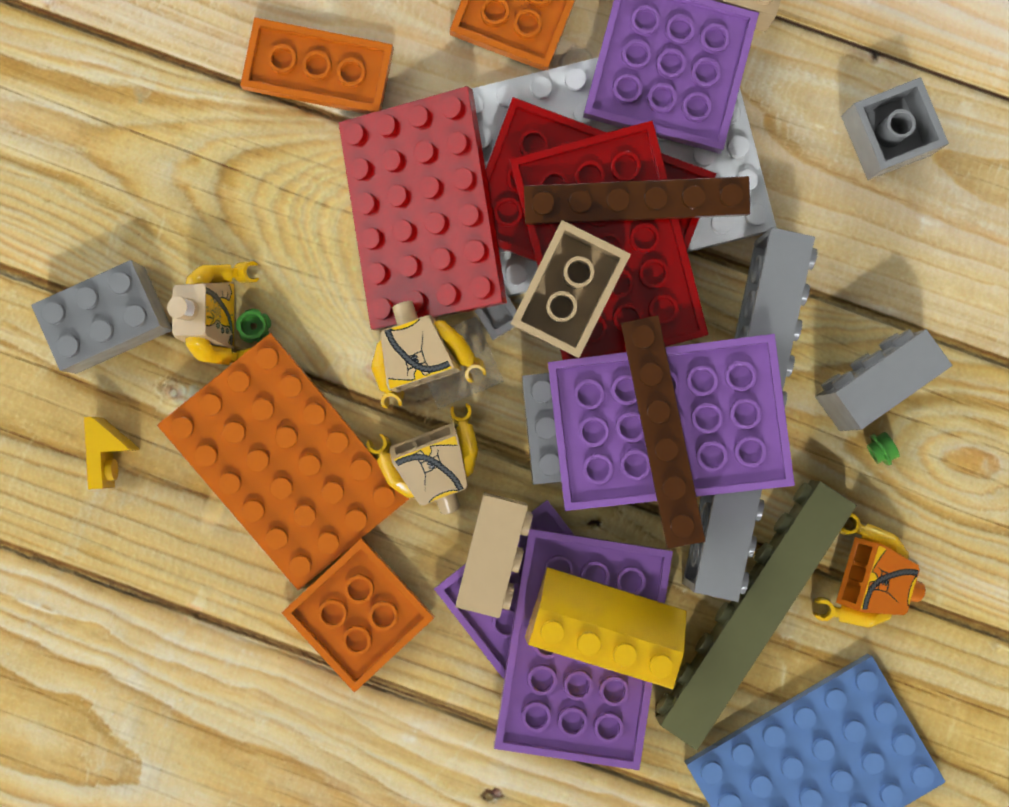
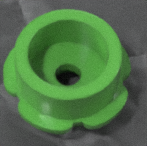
M258 309L246 310L238 317L236 322V329L240 333V338L247 343L261 341L269 334L268 330L271 327L269 316L265 313L262 314ZM256 323L257 328L251 329V324Z
M886 432L878 436L875 434L870 436L872 443L868 444L867 448L877 464L883 462L890 466L892 465V460L900 457L895 443Z

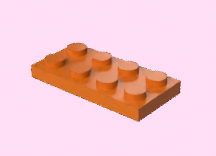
M254 17L240 86L246 91L363 114L382 110L394 47L393 44Z

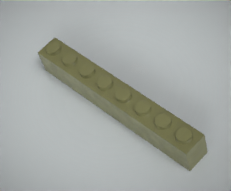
M810 480L808 484H802L793 498L796 502L789 514L785 512L774 526L776 534L769 544L765 542L757 551L754 557L757 563L749 573V582L745 594H740L739 602L731 601L730 604L726 602L722 605L715 617L717 624L710 634L706 632L698 641L695 651L698 653L690 664L685 663L679 670L676 678L677 685L671 694L665 693L657 704L656 712L658 714L656 719L660 726L696 750H698L857 506L821 481Z

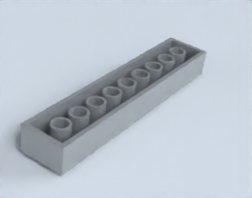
M771 227L754 243L734 339L775 334L785 407L787 401V392L783 391L785 378L791 376L794 368L795 357L790 354L793 341H797L801 334L802 320H799L798 316L801 305L804 306L809 296L810 285L805 283L808 270H812L815 265L817 249L813 248L814 236ZM762 490L700 497L699 512L706 542L690 545L682 582L684 586L694 593L739 602L740 594H745L749 582V573L745 572L748 557H753L756 549L757 538L753 536L755 521L761 520L764 511V500L760 499Z

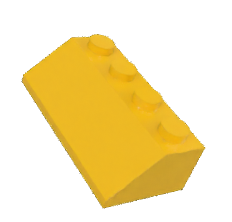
M546 567L525 639L530 646L673 689L684 655L687 611Z

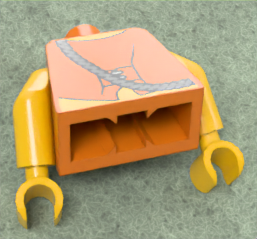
M852 513L849 519L853 522V528L850 531L842 528L839 533L843 535L857 533L862 537L854 538L836 603L841 604V607L833 606L831 601L825 597H817L814 601L829 605V609L825 614L812 613L820 621H828L836 617L839 618V622L871 628L890 620L892 615H905L908 612L910 602L921 601L925 596L926 589L922 582L917 581L920 571L919 565L909 560V552L898 536L870 523L865 526L860 523L858 516Z

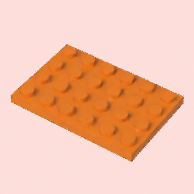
M269 333L157 424L159 429L297 590L301 589L409 500V498L387 484L377 463V458L367 449L363 441L272 333Z

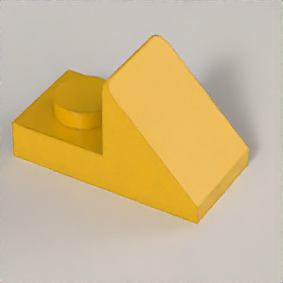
M84 417L88 490L115 488V480L118 478L119 469L116 459H113V452L137 451L140 448L105 418Z

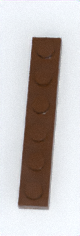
M749 176L524 186L525 225L560 224L561 220L567 223L748 216L750 215Z
M659 316L621 323L667 549L706 542Z

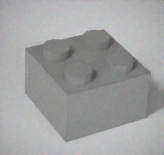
M921 77L856 102L841 116L867 180L929 157L949 144Z

